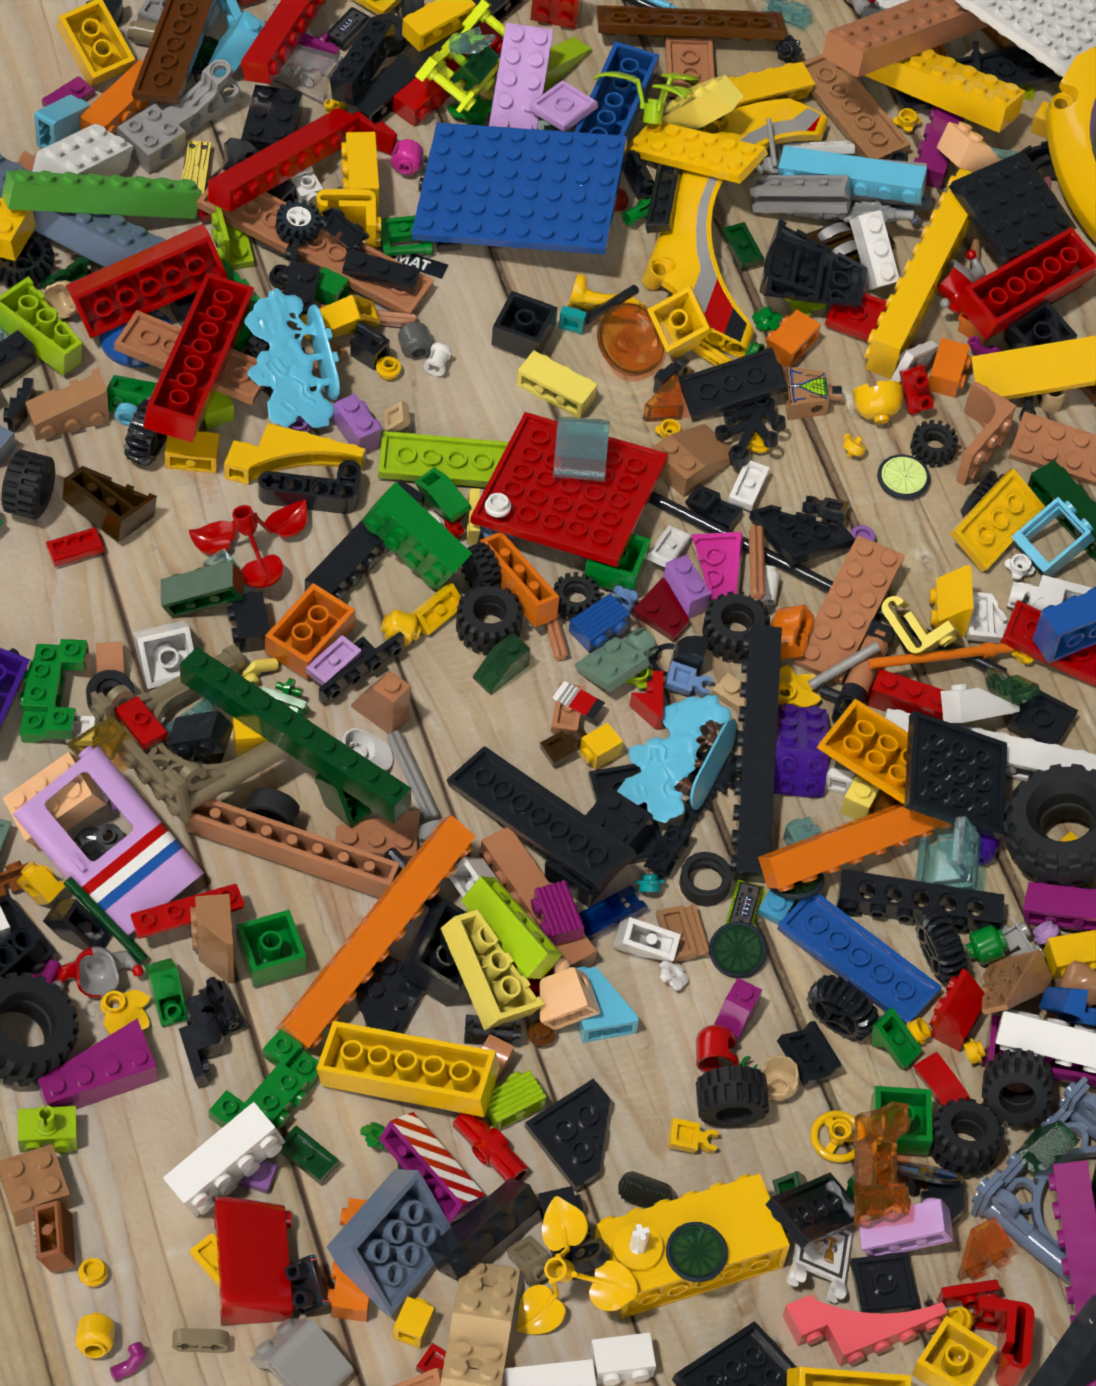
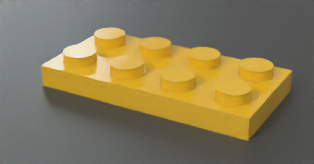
M1013 468L1002 476L950 534L982 572L987 570L1013 542L1011 536L1041 512L1045 506Z

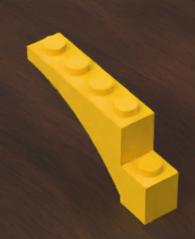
M267 423L259 446L233 440L224 463V479L249 485L250 481L259 478L266 471L277 472L307 466L339 467L340 463L345 460L356 461L361 466L362 471L365 464V448L355 444L338 442L332 438L319 437L305 431H297L282 427L281 425Z

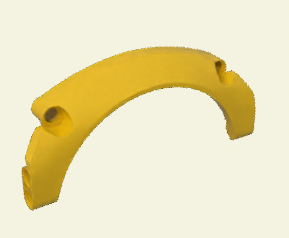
M1095 46L1074 58L1059 84L1062 92L1054 95L1045 111L1049 152L1059 185L1074 215L1096 243V161L1090 140V118L1096 98Z

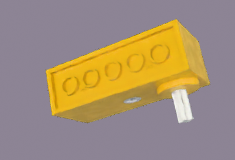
M760 1173L753 1176L745 1174L727 1184L723 1182L715 1183L707 1190L698 1193L697 1191H689L683 1194L681 1198L672 1201L663 1199L652 1207L646 1209L642 1207L634 1208L627 1212L626 1215L620 1217L608 1216L597 1223L594 1239L601 1238L610 1247L611 1253L608 1261H616L626 1266L634 1275L638 1285L637 1298L617 1310L620 1319L783 1268L790 1245L781 1223L773 1218L771 1211L765 1205L769 1201L770 1196ZM702 1222L709 1224L722 1235L726 1242L728 1252L726 1265L715 1278L709 1281H687L679 1277L668 1263L666 1257L668 1238L677 1227L684 1223ZM690 1228L682 1231L675 1238L672 1246L674 1262L683 1272L692 1276H704L713 1272L719 1265L722 1256L720 1243L717 1238L709 1231L701 1228Z

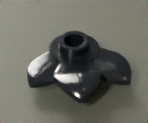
M109 823L100 828L87 827L81 830L75 837V841L82 846L81 851L90 861H96L123 839V833L117 825ZM107 833H113V837L110 840L104 839Z

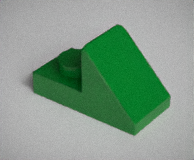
M890 1007L872 1026L871 1045L873 1047H885L899 1068L906 1069L923 1051L893 1007Z

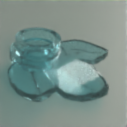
M480 27L452 36L449 39L450 44L448 48L450 52L458 55L475 54L491 45L495 39V34L482 35Z

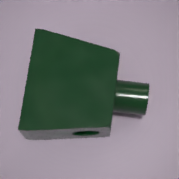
M320 774L316 775L315 784L318 786L324 805L347 826L351 828L372 814L370 807Z

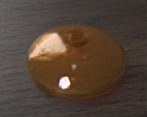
M622 303L613 306L602 315L597 328V341L603 357L610 366L628 376L645 375L657 367L664 353V345L647 310L635 304Z

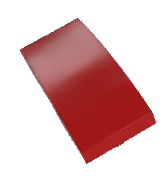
M360 111L354 113L353 115L360 118V132H375L376 150L392 154L398 134L383 121L374 124Z
M937 1052L913 1065L915 1073L929 1089H932V1097L940 1106L947 1105V1101L952 1099L955 1102L958 1101V1098H965V1101L970 1100L961 1082Z

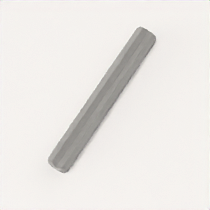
M399 730L390 732L387 740L409 787L412 788L411 792L426 822L437 820L439 812L402 733Z

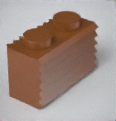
M58 1200L35 1206L32 1210L35 1217L33 1219L35 1222L33 1226L35 1227L34 1232L36 1234L34 1237L37 1243L35 1245L37 1248L35 1251L37 1253L36 1258L51 1273L75 1267L72 1213Z

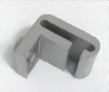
M286 1319L277 1327L276 1331L278 1333L271 1340L263 1341L256 1348L255 1351L257 1353L250 1359L257 1368L269 1369L282 1386H340L354 1372L353 1367L322 1329L310 1319Z

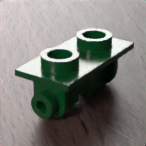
M78 257L67 268L58 271L52 276H47V280L42 282L40 286L45 290L47 286L57 281L66 280L74 282L92 274L87 268L90 265L89 260L86 257Z

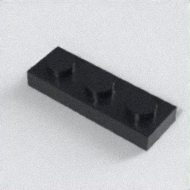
M349 249L342 274L413 294L421 269Z

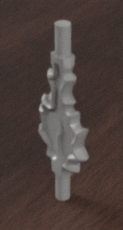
M879 201L853 202L852 207H849L848 213L839 215L832 213H818L814 215L794 213L795 216L813 217V219L824 218V220L839 218L847 223H850L851 219L859 215L879 210L882 211L884 223L894 222L895 220L915 219V211L897 210L896 208H891L890 205L882 206Z

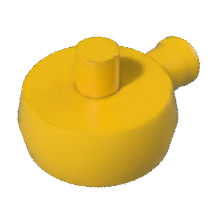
M849 433L844 435L843 447L848 451L846 455L848 457L853 455L861 457L867 449L866 445L862 443L863 438L859 435L857 438H854Z

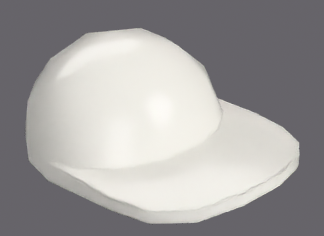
M359 728L349 729L340 740L385 771L389 770L393 764V755L388 744L366 730Z

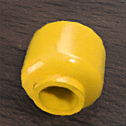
M394 609L390 614H385L380 633L384 634V639L387 641L398 632H401L404 635V647H407L412 640H418L421 626L417 625L416 615Z
M93 1312L83 1316L78 1321L75 1344L77 1349L89 1358H100L109 1353L114 1345L116 1329L114 1321L100 1312Z

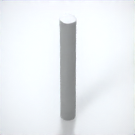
M875 641L807 682L811 689L814 690L821 684L828 682L879 652L881 649Z

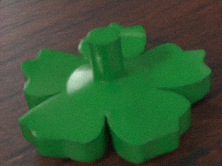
M764 306L763 309H760L759 313L754 312L752 315L754 324H757L756 329L759 331H776L779 327V322L782 321L781 314L776 311L771 313V307Z
M371 1122L370 1125L367 1124L361 1127L360 1134L366 1136L365 1141L368 1147L374 1149L378 1144L380 1149L388 1151L378 1140L385 1130L383 1125Z

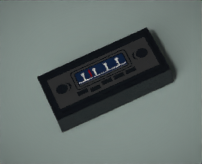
M351 7L327 32L331 35V43L336 44L337 47L344 51L362 32L371 17Z

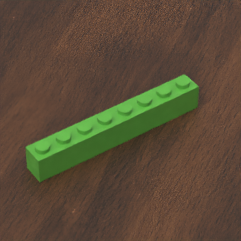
M18 169L17 171L7 170L2 198L7 208L11 210L185 219L196 218L198 211L196 207L197 200L202 195L195 181L190 179L170 180L164 177L151 179L143 176L133 178L120 175L100 176L94 173L81 175L72 172H65L63 174L50 171L29 172L24 169Z

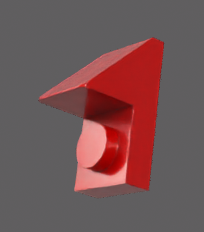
M653 671L651 681H646V693L632 692L629 704L631 709L655 730H661L663 719V671Z

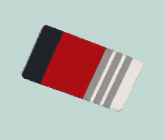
M566 681L562 683L553 696L554 700L592 720L595 719L605 704L604 701Z

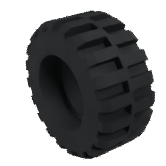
M16 972L7 973L4 979L0 976V1014L6 1012L25 1014L39 1025L44 1036V1044L34 1047L22 1046L10 1040L0 1027V1078L4 1080L3 1084L12 1086L14 1082H18V1086L23 1087L29 1086L31 1081H33V1084L37 1085L38 1079L65 1063L76 1045L78 1039L76 1035L79 1032V1023L75 1021L78 1016L76 1008L74 1006L70 1007L69 1004L72 1000L66 993L62 995L59 991L61 987L56 983H53V985L46 982L47 978L41 975L35 978L32 977V973L22 972L20 976H17Z

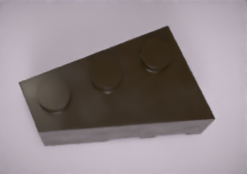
M81 466L64 478L62 500L118 543L155 515L157 496L149 493L147 496L135 491L134 486L129 484L122 486L112 482V477Z

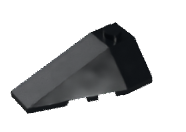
M1094 1294L1073 1320L1028 1386H1086L1096 1380V1296Z

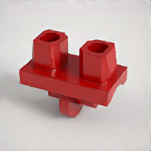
M919 364L913 368L899 371L908 414L912 415L933 408L934 405L930 395L925 365Z

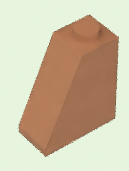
M389 671L370 685L351 704V707L389 734L399 730L409 720L411 685Z

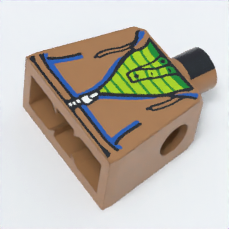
M786 367L784 380L788 391L784 392L787 420L825 415L829 401L842 400V386H828L827 375L824 371Z

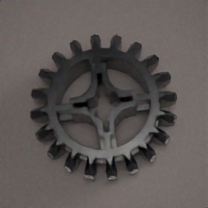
M35 231L29 237L16 261L7 259L4 263L3 260L5 258L0 257V284L4 283L7 289L10 286H15L28 276L33 281L35 288L38 282H44L46 277L51 275L55 267V253L50 242H46L44 236L38 237Z
M151 397L144 399L133 414L130 426L127 429L126 443L124 445V453L127 459L138 465L149 466L152 461L156 460L167 438L165 434L143 428L146 407Z
M942 909L928 910L923 912L922 915L917 916L915 930L920 943L919 946L931 972L942 983L950 982L952 976L958 978L962 969L967 970L968 962L963 948L964 945L961 942L956 927L953 925L952 919Z
M830 974L829 976L823 975L810 987L806 1000L809 1003V1009L813 1011V1016L819 1019V1023H823L828 1029L841 1035L843 1039L848 1037L851 1041H862L872 1033V1026L879 1019L878 1009L873 1005V1000L867 997V993L859 989V986L856 987L851 981H845L840 976L837 978L835 975Z

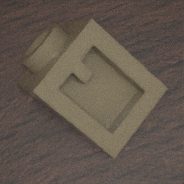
M531 1235L506 1249L509 1259L522 1271L526 1284L529 1287L547 1279L544 1267L550 1259L549 1254Z

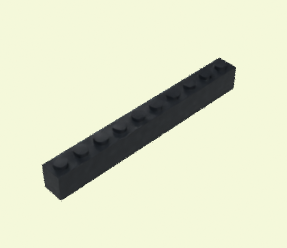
M472 0V1H473V2L476 4V6H477L481 0ZM487 0L492 5L489 8L491 15L498 21H501L522 3V0ZM465 27L461 28L460 30L454 33L460 34ZM453 34L421 52L412 45L408 51L399 55L390 66L383 68L379 75L369 82L354 106L347 104V112L354 114L360 111L374 124L382 121L393 111V96L416 77L415 75L428 58L437 51L440 52L442 50L441 47Z
M750 624L748 634H743L742 649L747 650V656L742 658L741 673L745 674V682L740 683L739 697L744 698V706H739L738 722H743L742 731L738 730L737 746L741 747V755L736 756L735 771H740V779H735L734 796H738V805L734 804L732 820L737 821V830L732 829L731 846H736L735 855L730 857L731 871H734V881L766 884L758 857L769 853L771 848L782 627Z

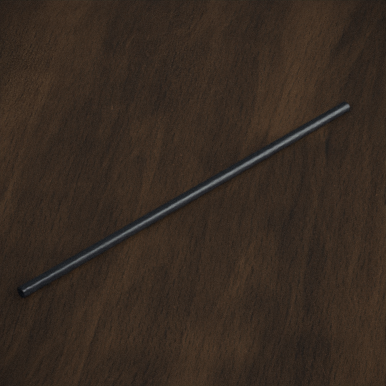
M654 491L648 503L707 533L734 532ZM744 537L743 551L749 553V539ZM764 547L765 562L827 593L829 592L834 581L800 564L790 566L780 554ZM881 605L876 617L889 623L882 612ZM898 614L912 636L918 638L906 618ZM953 642L946 647L940 645L937 648L948 650L965 647ZM982 656L960 659L1000 680L1004 678L1007 672V668Z

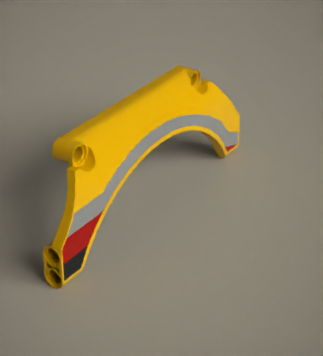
M790 98L777 99L733 109V111L723 116L722 121L716 119L699 128V131L768 148L770 146L767 118H770L772 122L775 145L794 141H821L828 119L823 113ZM682 170L671 231L658 233L642 275V283L650 290H658L663 286L673 295L691 286L711 328V331L704 340L727 354L741 358L745 356V350L747 351L751 343L754 329L727 289L719 271L712 243L711 221L713 206L723 179Z

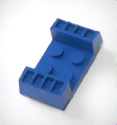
M1065 987L1045 988L1039 1009L1056 1014L1058 1019L1068 1023L1096 1027V1009L1086 1007L1088 990Z

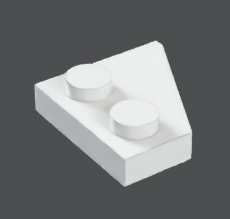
M931 340L924 344H918L912 349H906L899 357L900 363L891 380L898 381L901 384L899 371L913 368L919 364L925 365L926 368L930 364L939 345Z
M973 592L974 609L966 633L967 640L1000 643L1007 625V617L999 609L998 602L993 594Z

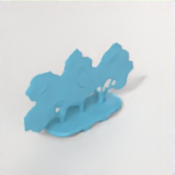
M275 288V290L269 291L268 298L258 299L257 303L254 304L253 311L249 312L244 321L245 325L256 337L264 339L270 344L269 351H261L256 359L257 364L249 369L247 375L257 385L270 386L274 389L267 405L269 418L275 424L279 423L282 427L288 428L291 424L295 423L297 416H301L312 428L329 426L328 419L333 416V404L323 397L321 391L324 387L326 394L332 400L338 399L340 391L339 377L336 369L339 358L337 351H331L329 343L333 338L331 329H325L321 312L315 304L309 307L307 325L304 324L299 318V314L303 311L302 299L296 295H284L278 288ZM295 313L296 318L290 317L289 314ZM287 321L298 323L297 328L301 327L302 329H291L288 327ZM295 334H300L298 339L294 338ZM305 334H310L315 354L308 355L302 350L301 340ZM314 360H317L321 378L314 377L311 373ZM317 386L316 391H310V387Z

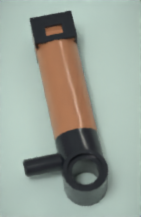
M872 619L860 650L875 641L881 650L851 667L841 691L823 684L819 686L818 694L835 700L831 715L834 724L844 713L843 710H846L854 699L864 704L879 671V668L870 669L868 660L870 658L887 657L896 633L893 627Z

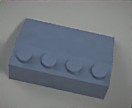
M394 1169L328 1244L327 1248L340 1270L387 1316H391L434 1266V1262L426 1248L448 1231L451 1225L419 1170Z

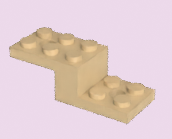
M478 1261L459 1277L440 1386L502 1385L520 1269Z

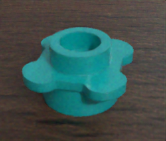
M641 874V879L634 880V883L639 884V891L658 892L660 891V883H665V879H658V874Z

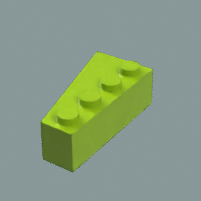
M29 276L0 295V328L9 335L19 330L34 344L35 355L63 376L81 364L82 341L66 322H62L58 317L56 309L49 306L45 301V296L40 290H36Z

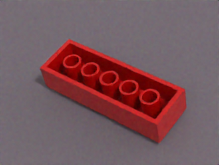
M201 224L66 285V288L91 339L129 322L136 310L147 314L198 291L206 273L223 278L228 276L209 232L204 224Z
M1071 227L966 286L956 304L987 340L1005 330L1010 323L1045 300L1052 303L1092 280L1096 274V255Z

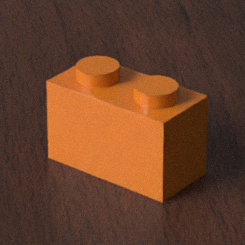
M796 309L791 316L787 315L782 320L780 327L776 331L772 330L765 341L767 343L766 349L772 347L777 362L785 367H792L818 340L821 324Z
M941 337L929 377L928 385L930 391L955 398L957 389H963L967 376L962 374L963 369L969 370L972 359L968 355L970 345Z

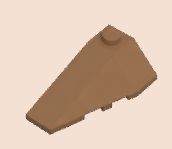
M1041 950L1002 958L989 964L983 974L985 984H983L985 995L982 996L983 1014L1008 1010L1044 993L1045 988L1048 987L1053 977Z

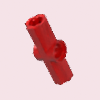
M460 1113L453 1121L452 1126L471 1145L476 1158L482 1164L490 1165L504 1181H507L509 1178L520 1181L528 1172V1166L509 1148V1143L505 1136L498 1129H491L480 1116Z

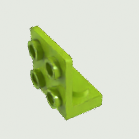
M215 205V213H211L214 228L211 229L213 243L218 244L216 250L221 262L226 261L232 270L254 267V258L247 234L231 225L226 226L222 209Z

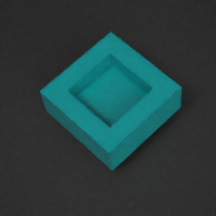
M563 306L560 312L559 328L582 335L585 329L587 312Z

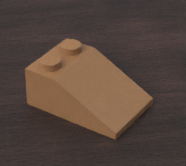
M706 424L670 434L652 447L654 450L668 453V459L661 477L682 497L730 465L728 453L731 447L724 441H718L715 432Z

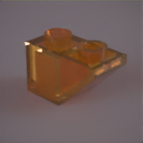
M996 1217L971 1228L966 1239L957 1274L959 1281L967 1277L970 1279L977 1278L984 1273L985 1268L991 1265L998 1267L1009 1260L1013 1244Z

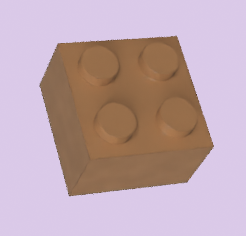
M53 1144L0 1160V1182L16 1227L32 1222L35 1218L32 1209L38 1205L58 1200L63 1203L67 1210L72 1209L70 1193Z

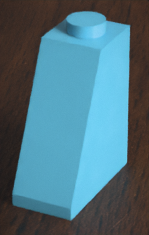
M245 10L220 38L209 64L215 60H225L230 64L234 73L265 23ZM218 69L214 76L222 77L226 74L227 70Z
M70 94L34 113L37 146L43 149L80 131L79 116L90 105L83 99H78Z
M578 967L577 969L588 976L601 1012L577 1022L582 1043L636 1034L639 1023L638 1016L597 967Z

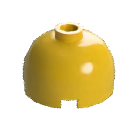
M878 381L877 386L869 387V384H864L852 391L857 412L868 420H874L875 424L889 422V417L896 415L903 403V391L898 381Z

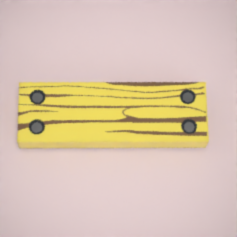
M187 140L182 179L195 181L203 194L206 190L211 142Z

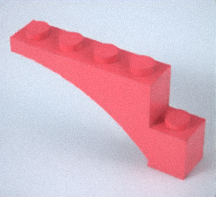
M811 1294L787 1304L784 1309L783 1318L798 1346L805 1343L808 1345L816 1344L824 1336L839 1366L847 1363L855 1365L864 1360L866 1355L873 1352L876 1354L884 1353L891 1348L892 1344L899 1341L902 1344L908 1343L923 1331L927 1330L928 1333L936 1331L948 1312L943 1302L923 1309L901 1313H863L820 1302L814 1299Z

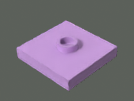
M563 80L529 104L531 112L565 132L598 108L596 100Z

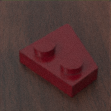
M663 577L632 611L633 616L673 643L688 628L690 619L668 582Z

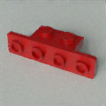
M231 884L132 913L130 916L137 938L142 939L190 925V907H196L195 896L229 894L230 911L234 912L244 909L245 905L238 885Z

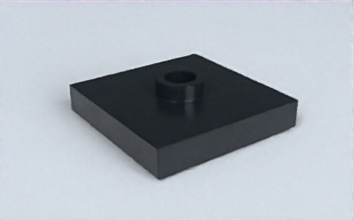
M1031 686L1019 705L1020 712L1013 714L1007 724V728L1037 742L1059 744L1075 719L1078 710Z
M908 1252L851 1258L850 1266L860 1312L886 1314L918 1310L919 1304Z

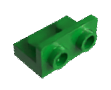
M113 375L106 388L109 411L115 412L117 405L121 403H129L138 407L144 399L151 397L157 383Z

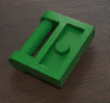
M415 216L381 219V231L379 232L382 253L389 257L420 253L432 255V242L422 241L423 243L390 247V243L419 241L412 240L411 235Z

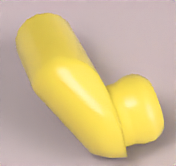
M277 659L253 660L243 671L242 677L257 685L259 682L258 676L262 672L276 671L278 669Z

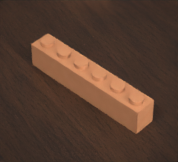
M506 827L481 840L479 856L484 859L502 886L540 928L541 918L539 915H534L531 899H534V891L537 887L550 885V883L516 834ZM583 933V938L556 945L557 949L563 954L560 958L569 959L570 968L583 966L589 968L595 964L597 951L585 933Z

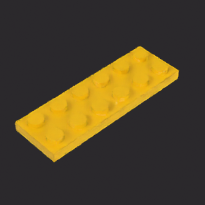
M662 122L661 125L648 123L626 147V154L631 150H635L640 153V159L739 184L768 155L765 146Z

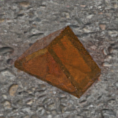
M674 374L645 404L644 421L682 420L684 403L679 376Z

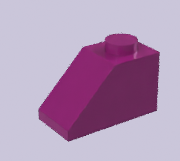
M737 978L721 1007L714 1025H722L729 1028L735 1035L736 1044L759 1005L762 989Z

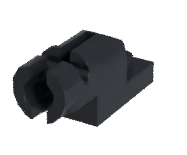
M208 993L192 996L184 1002L187 1026L179 1028L193 1078L198 1089L209 1085L206 1075L211 1074L207 1058L222 1053L224 1047V1036L218 1018L214 1014L215 1009Z

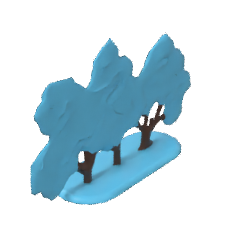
M709 694L702 699L691 696L679 703H672L663 707L662 722L668 728L670 736L666 739L655 737L648 740L645 745L639 744L628 748L631 763L639 766L641 772L626 778L617 792L637 805L646 802L647 810L653 814V819L663 823L668 822L670 818L683 814L685 808L681 798L682 794L691 790L690 804L694 810H698L704 803L734 744L737 727L735 719H730L731 712L729 708L719 704L717 695L712 696ZM713 720L715 722L714 726H711L708 721ZM724 723L717 736L716 726ZM700 726H707L710 730L707 734L711 736L703 735L700 731ZM700 738L705 739L704 742H697ZM712 743L713 745L705 761L699 760L696 757L698 748L703 744ZM701 766L692 783L687 778L688 774L694 771L696 767ZM679 785L683 786V788L681 790L674 789V786Z

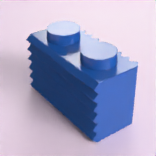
M609 593L573 617L569 623V632L588 652H591L595 648L598 649L604 645L612 636L623 634L629 626L630 613L613 597L612 593Z

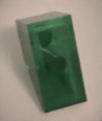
M512 632L492 648L473 675V679L486 692L492 695L529 666L531 649Z
M1059 1120L1035 1129L1017 1150L1016 1154L1021 1158L1024 1167L1034 1173H1038L1050 1168L1075 1147L1080 1139Z

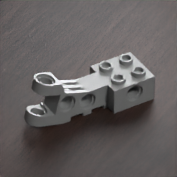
M221 59L213 61L202 71L201 80L181 98L179 104H172L162 110L154 103L117 127L118 136L133 145L131 158L149 175L186 151V135L191 132L195 134L201 130L202 125L208 121L213 122L238 102L241 97V90L238 83L232 79L233 70L230 64ZM218 69L227 70L226 74L222 77L214 76ZM231 87L235 89L230 96L222 95L226 88Z

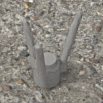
M767 118L771 157L763 159V164L759 163L756 168L758 175H778V167L782 156L781 144H777L775 150L772 122L770 118Z

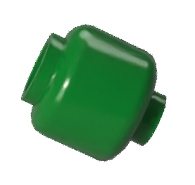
M992 925L972 931L969 934L970 943L965 944L970 959L976 958L981 965L1002 959L1005 955L1004 950L1008 949L1002 930H996Z

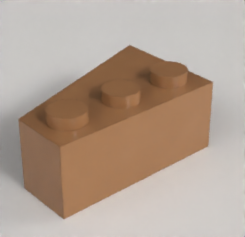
M98 368L91 371V376L79 382L77 378L69 381L70 386L58 392L54 388L25 402L27 419L36 441L109 422L107 389Z

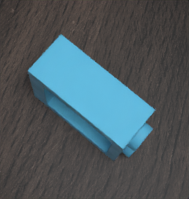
M1059 497L1011 536L1016 546L1031 559L1036 568L1043 575L1049 577L1055 575L1095 540L1091 533L1094 529L1085 518L1080 521L1075 515L1077 510L1068 500L1064 503ZM1062 513L1081 536L1049 563L1029 541Z

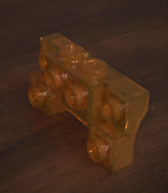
M892 1101L882 1108L862 1112L855 1116L854 1226L871 1229L883 1221L895 1223L909 1215L911 1207L909 1187L897 1184V1138L907 1133L910 1127L908 1104Z

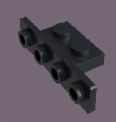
M294 238L292 246L287 245L285 260H289L288 268H283L281 283H285L284 291L281 292L284 295H296L301 298L303 302L301 314H307L309 307L314 304L320 266L296 261L299 239Z
M398 632L377 648H374L364 636L355 641L353 644L362 650V656L351 666L319 687V701L324 704L328 700L336 699L344 689L359 683L367 673L378 670L383 662L391 657L395 658L404 648V635Z

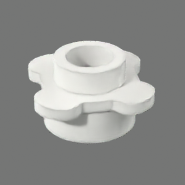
M1016 554L1012 559H1007L1004 564L1011 571L1012 578L1015 580H1020L1025 575H1033L1035 571L1034 566H1031V559L1025 554Z

